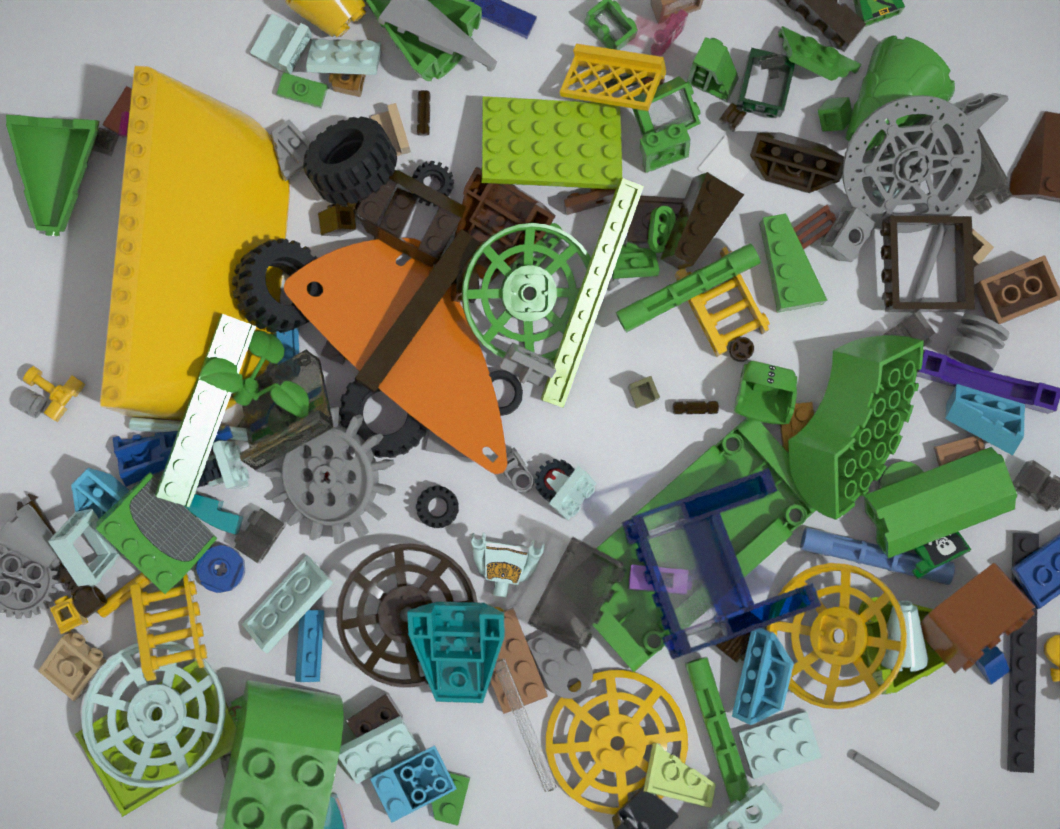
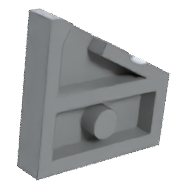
M289 119L271 132V139L282 177L285 181L303 169L304 155L306 150H309V144L311 143Z

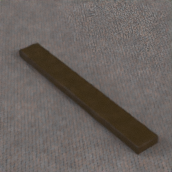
M463 229L460 230L354 378L356 381L373 393L377 390L480 245L478 240Z

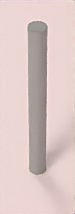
M938 225L911 302H921L947 231L946 226Z
M856 752L853 756L855 762L934 811L938 809L940 803L861 753Z

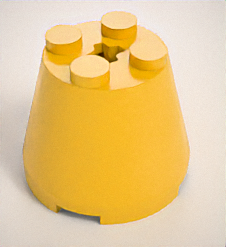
M363 0L285 1L295 13L329 36H336L337 38L339 36L342 37L350 29L348 26L350 22L359 21L367 13L364 9L366 5Z

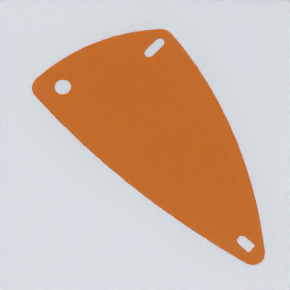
M402 238L417 247L421 242L415 238ZM379 239L352 244L327 253L299 269L284 284V291L289 299L359 371L425 281L432 268L414 258H411L403 266L397 265L396 259L403 252ZM310 282H318L322 285L323 293L320 296L313 297L307 292V285ZM450 286L378 388L430 431L489 472L501 474L506 470L505 438L496 394L491 377L489 376L490 373L478 340L467 323L460 302L451 301ZM484 447H489L499 457L492 462L483 454L482 450Z

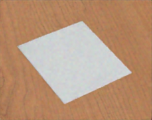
M725 135L699 166L698 170L702 173L708 172L731 187L736 188L755 165V162L749 153Z

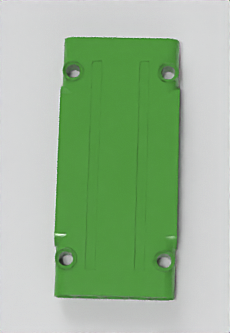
M746 417L722 440L710 447L593 551L594 553L557 585L630 669L635 672L653 655L662 650L670 640L673 641L774 552L816 510L805 501L794 483L790 470L789 453L760 421ZM728 439H734L737 442V449L735 451L727 449L726 441ZM792 509H796L800 513V518L797 522H793L789 518V513ZM589 562L595 563L598 569L597 573L593 576H588L584 572V567ZM640 565L688 570V576H692L691 590H687L685 595L628 590L630 566ZM652 634H656L660 638V643L656 647H650L647 643L648 637Z

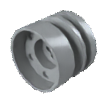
M964 314L961 318L962 324L957 327V331L963 336H954L947 348V353L964 364L986 371H993L1000 357L994 349L1004 348L1005 343L1003 341L1008 339L1009 331L988 318L974 314Z

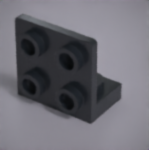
M643 785L612 817L615 829H667L678 818V814L658 795L643 791Z

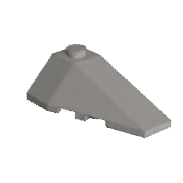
M991 93L966 102V107L958 108L967 115L977 131L1009 99L1007 95ZM932 115L922 118L914 125L928 124ZM945 124L941 133L953 152L961 146V143L954 129L949 124ZM923 131L907 133L915 142ZM932 133L925 138L920 146L927 147ZM937 138L931 153L945 154L946 151Z

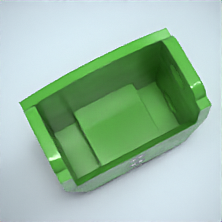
M750 361L748 364H744L735 398L734 412L760 422L789 424L796 404L798 377L793 370L758 361Z

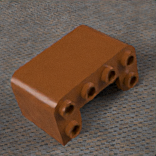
M994 562L935 607L922 620L923 638L954 673L962 668L964 671H967L985 654L982 651L984 648L988 647L991 650L1001 641L999 637L1003 633L1008 636L1013 631L1021 628L1035 614L1033 612L1035 606Z

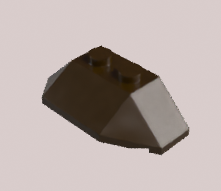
M757 133L750 153V157L755 162L765 181L807 193H812L840 182L842 176L844 156L823 144L785 133Z

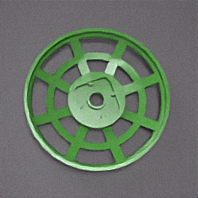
M524 223L504 228L481 244L466 268L461 295L467 323L482 345L492 353L504 358L507 352L491 343L498 332L510 339L524 342V347L534 352L535 341L546 339L558 331L564 334L567 326L566 322L570 318L580 288H576L574 275L566 261L577 252L587 270L591 260L590 255L581 243L559 228L546 224ZM525 230L523 245L511 247L500 255L490 246L507 234ZM535 230L553 234L564 240L569 246L561 254H557L547 247L534 244ZM533 251L545 254L552 258L553 261L545 269L534 266ZM524 252L523 265L513 270L503 261L513 254ZM484 253L492 263L484 275L481 289L468 290L472 270L478 258ZM560 267L566 276L568 288H557L551 276ZM498 268L505 276L501 289H488L494 270ZM531 286L534 289V296L532 299L526 300L523 296V291L526 287ZM568 297L566 309L559 318L552 311L556 298ZM488 298H501L505 311L497 319L490 309ZM468 299H481L484 313L492 324L484 335L478 330L472 318ZM512 316L522 320L524 334L514 333L506 329L504 325ZM546 317L553 324L549 329L533 334V321ZM558 348L540 356L552 361L556 357Z

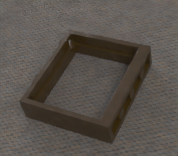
M889 216L883 219L880 235L883 236L881 259L884 260V269L881 273V280L884 283L885 292L882 294L885 312H969L975 309L972 216ZM897 225H954L957 302H900Z

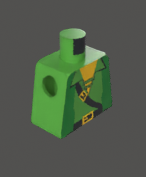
M853 0L856 15L866 23L865 27L900 15L905 8L902 0Z

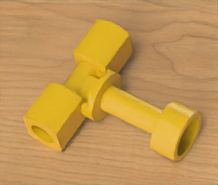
M32 366L25 373L23 381L30 386L36 384L50 394L49 399L52 402L44 411V414L58 422L67 411L66 404L72 396L77 397L86 384L71 375L64 386L59 384L56 387L41 377L43 372L40 369Z

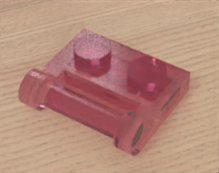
M680 9L677 14L673 12L668 17L664 30L660 29L655 32L653 38L655 43L651 46V55L661 57L684 30L688 13L683 9Z

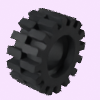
M426 161L423 162L422 166L419 165L412 178L423 184L424 179L428 176L437 178L440 182V189L437 191L449 197L454 184V179H451L453 176L452 172H447L449 168L447 166L442 168L441 162L435 165V161H430L429 164ZM415 193L413 194V197L415 199L417 197L420 198L418 201L419 203L422 204V202L425 201V206H430V204L432 203Z
M428 487L417 498V515L429 527L444 528L449 526L456 519L459 512L457 497L446 487ZM434 498H441L446 502V512L441 516H433L429 512L428 505Z

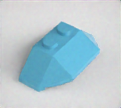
M87 468L71 484L75 512L93 509L98 519L130 491L111 474Z
M752 625L732 712V717L749 725H753L783 710L794 665L776 634L757 625Z

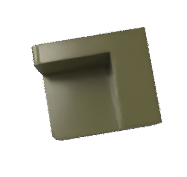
M652 376L631 383L628 386L636 409L655 402L660 398Z

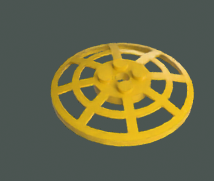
M827 563L806 569L793 577L782 588L770 610L767 630L774 632L776 636L777 631L791 633L792 648L798 660L793 665L788 689L797 697L812 705L828 709H847L866 704L886 690L900 670L907 642L905 618L900 604L883 581L860 567L844 563ZM841 571V586H829L813 592L805 582L809 578L824 572ZM851 573L869 579L884 593L874 602L864 592L851 587ZM798 588L807 599L797 610L793 623L779 621L785 602L791 593ZM840 593L839 607L827 609L820 600L823 596ZM850 595L860 598L869 607L860 615L849 609ZM889 602L892 603L899 620L900 641L888 639L887 624L881 609ZM812 605L819 615L815 618L812 626L801 625L806 611ZM874 615L877 617L880 626L881 638L868 636V629L865 623ZM838 629H841L844 633V639L840 643L834 639V633ZM800 634L810 636L813 651L806 656L803 655L800 646ZM867 646L878 647V654L868 668L861 656ZM886 649L899 651L892 672L878 686L872 674L882 663ZM818 659L831 664L829 678L818 673L811 667V664ZM853 663L860 673L856 677L839 680L841 665ZM804 670L816 681L827 685L824 699L806 692L792 677ZM864 681L870 691L868 695L856 700L834 701L837 687L853 686Z
M605 670L593 673L592 682L606 679L607 693L592 698L582 707L573 699L560 697L552 710L546 730L548 763L561 788L584 807L606 814H616L628 802L627 793L640 789L645 785L646 776L633 784L627 785L625 771L637 765L647 773L649 762L643 758L646 745L657 743L667 751L668 742L681 741L679 759L684 764L688 752V733L685 720L673 697L661 685L649 677L627 670ZM615 678L636 680L648 685L653 690L644 701L635 695L617 692ZM580 680L568 688L569 691L577 692L580 690ZM660 696L667 701L673 710L680 731L666 733L662 719L652 707ZM618 700L630 701L640 707L632 717L619 714ZM608 701L609 715L596 720L588 713L597 704ZM565 705L575 714L569 727L567 743L553 744L555 723ZM647 713L655 721L659 734H644L639 724ZM582 720L592 728L589 740L574 742L576 729ZM620 736L624 739V745L621 749L616 750L611 747L610 742L613 737ZM590 751L592 758L596 762L587 773L579 764L576 752ZM554 754H569L573 768L582 778L574 789L566 783L560 774ZM603 769L616 772L617 786L597 782L595 778ZM589 785L602 792L618 794L619 808L597 805L584 799L581 795Z

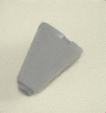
M29 504L23 506L15 513L17 516L12 521L8 520L1 528L0 544L48 569L52 566L54 568L58 567L62 561L48 542L54 535L33 507Z

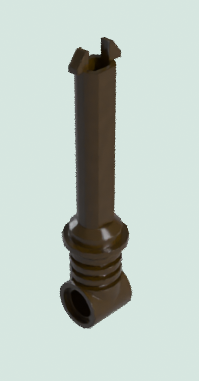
M28 494L31 501L27 504L34 508L54 535L56 531L36 501L39 497ZM21 501L17 502V510L25 506ZM61 563L58 566L60 569L58 581L68 586V591H71L70 594L74 596L73 604L84 618L90 617L107 604L104 593L97 586H78L64 564Z

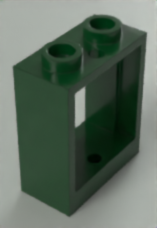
M751 48L736 107H740L742 111L744 110L747 113H754L755 111L764 113L763 115L768 118L781 117L785 110L795 63L789 61L785 55ZM753 65L785 72L777 106L745 98Z

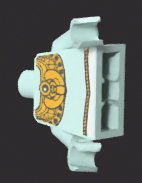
M484 532L482 539L479 540L475 539L474 533L471 536L473 559L477 569L482 576H485V580L495 581L493 595L499 597H507L509 584L519 585V582L526 581L537 568L540 556L543 554L544 543L542 548L537 549L534 547L535 540H533L530 548L487 542Z

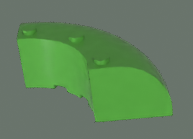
M896 335L871 336L851 341L833 350L830 379L822 402L808 424L798 434L789 439L788 446L790 470L794 483L805 501L822 515L837 520L855 506L854 501L859 496L864 497L869 492L868 487L873 480L878 481L887 468L884 463L890 454H895L903 437L899 435L904 422H909L914 405H911L910 402L914 392L918 391L919 383H915L917 369L922 368L924 340Z

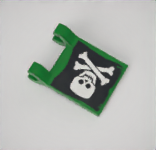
M959 531L914 548L922 561L915 565L916 568L911 572L916 579H919L931 570L970 552L972 549Z

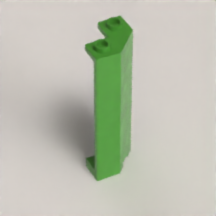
M992 447L864 495L865 512L876 526V543L887 558L1015 510L1017 492L1007 470L1005 460Z

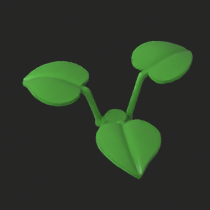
M265 331L253 332L248 349L254 355L261 357L250 378L242 380L243 376L238 374L236 364L224 358H216L208 362L199 375L198 381L206 382L222 391L233 393L234 400L240 405L247 406L253 399L258 400L260 396L271 391L272 399L280 407L303 419L308 417L309 398L306 391L298 384L284 381L281 386L275 383L258 392V383L254 379L265 359L276 364L284 357L283 344L271 333Z

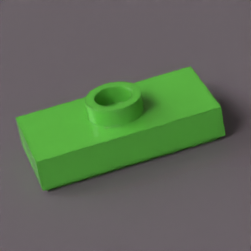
M283 72L277 96L322 109L328 86Z

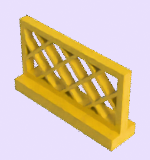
M576 43L573 50V61L559 92L561 97L649 111L660 80L664 79L666 75L664 57ZM578 66L589 68L580 74L576 71ZM600 70H608L611 72L601 78L597 74V72ZM623 73L633 75L624 81H621L619 75ZM593 74L596 80L585 85L582 79ZM644 77L654 78L653 81L645 85L640 80ZM615 78L618 84L607 89L604 83ZM637 81L640 87L629 92L626 86ZM576 82H579L582 86L575 91L568 90L569 86ZM599 85L604 90L598 94H592L589 91ZM620 89H623L625 95L619 98L611 95ZM643 92L646 94L645 102L635 101L633 98Z

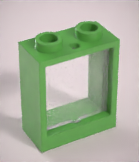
M678 76L659 85L649 111L632 108L642 137L649 132H660L671 124L678 125L684 123L687 130L701 124L698 117L701 112L697 103L693 102L691 95L694 94V91L689 81L685 82ZM643 93L634 97V100L645 102L647 96Z

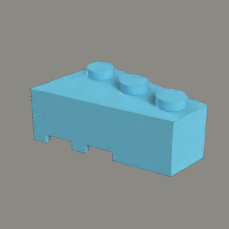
M956 384L946 403L945 419L1013 456L1024 438L1025 404Z

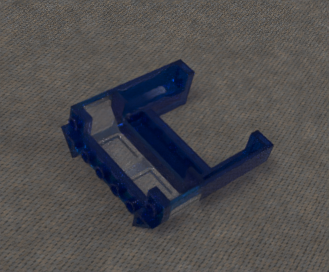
M769 468L634 515L631 519L622 522L628 547L636 544L638 546L635 552L639 562H644L647 571L643 573L647 584H652L655 593L652 594V599L656 608H661L663 616L660 617L663 629L665 631L669 630L670 634L661 639L672 660L822 606L813 583L754 604L721 514L769 498L777 492Z

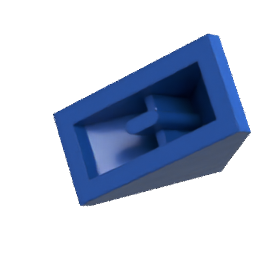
M997 646L991 650L988 647L984 648L982 651L985 654L975 663L990 685L1010 672L1005 656Z

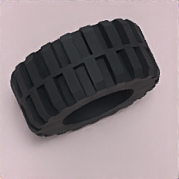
M362 116L359 118L350 117L348 120H340L337 124L328 126L327 130L323 133L320 132L316 136L317 139L309 144V150L305 152L303 160L305 174L321 198L327 200V202L339 205L354 204L360 199L365 200L369 198V195L372 193H377L380 187L386 185L389 181V176L393 175L397 164L396 149L381 124L371 118Z
M284 238L269 240L245 254L240 259L241 263L237 264L234 270L238 274L232 279V285L236 286L233 296L238 298L239 301L237 307L240 311L244 310L246 313L244 317L249 322L255 321L254 325L259 329L266 327L267 332L275 333L279 331L284 333L310 322L294 303L291 306H286L277 302L270 295L265 282L266 271L269 266L283 270L290 277L299 269L318 258L310 254L311 250L308 247L301 248L300 242L294 240L289 242L288 239ZM310 282L307 285V292L313 297H318L323 293V287L318 282Z
M356 380L353 383L350 382L346 387V393L342 394L340 399L342 402L339 408L341 426L348 428L350 420L354 416L359 414L363 416L367 400L373 394L380 392L379 388L373 393ZM407 413L404 425L395 433L382 435L383 439L379 444L373 446L371 451L378 458H395L398 455H404L410 449L420 444L419 441L427 433V427ZM363 417L361 426L356 434L366 442L369 437L377 435V433L369 429Z

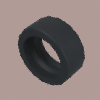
M498 370L491 372L489 376L492 382L500 379L506 380L514 387L515 394L512 402L507 406L499 407L500 416L511 414L522 402L523 390L521 382L508 371Z

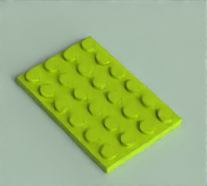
M482 97V183L598 189L617 188L619 179L623 178L620 106L597 102Z
M197 661L182 668L197 683L209 675L204 668L199 667ZM177 674L174 675L171 688L180 695L192 688L184 678ZM213 684L203 691L206 702L205 721L218 724L219 701ZM196 696L185 704L187 710L186 717L199 719V704ZM226 701L225 720L219 741L210 757L192 774L232 750L236 726L228 712L229 706ZM160 707L152 711V719L158 721L162 717ZM119 709L116 710L118 732L129 727L128 712ZM108 714L93 723L94 736L97 743L111 737L107 723ZM183 726L180 733L176 736L181 748L190 740L195 729ZM83 729L75 733L122 817L182 781L180 780L163 787L152 788L131 786L120 782L108 775L95 762L86 745ZM202 731L196 744L184 755L189 767L195 764L205 753L212 742L213 733ZM135 735L123 741L131 751L140 755L144 741ZM167 742L154 744L150 758H162L171 755L172 753ZM116 745L102 752L106 760L114 768L125 775H132L137 762L124 756L117 749ZM175 761L164 765H147L141 779L162 780L173 777L180 772Z

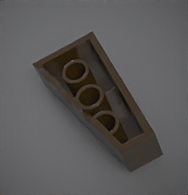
M777 0L782 6H788L792 9L798 19L808 22L817 34L828 38L834 48L841 49L844 52L866 25L845 3L840 5L837 2L838 0Z
M708 172L693 177L660 259L678 270L693 266L744 194Z

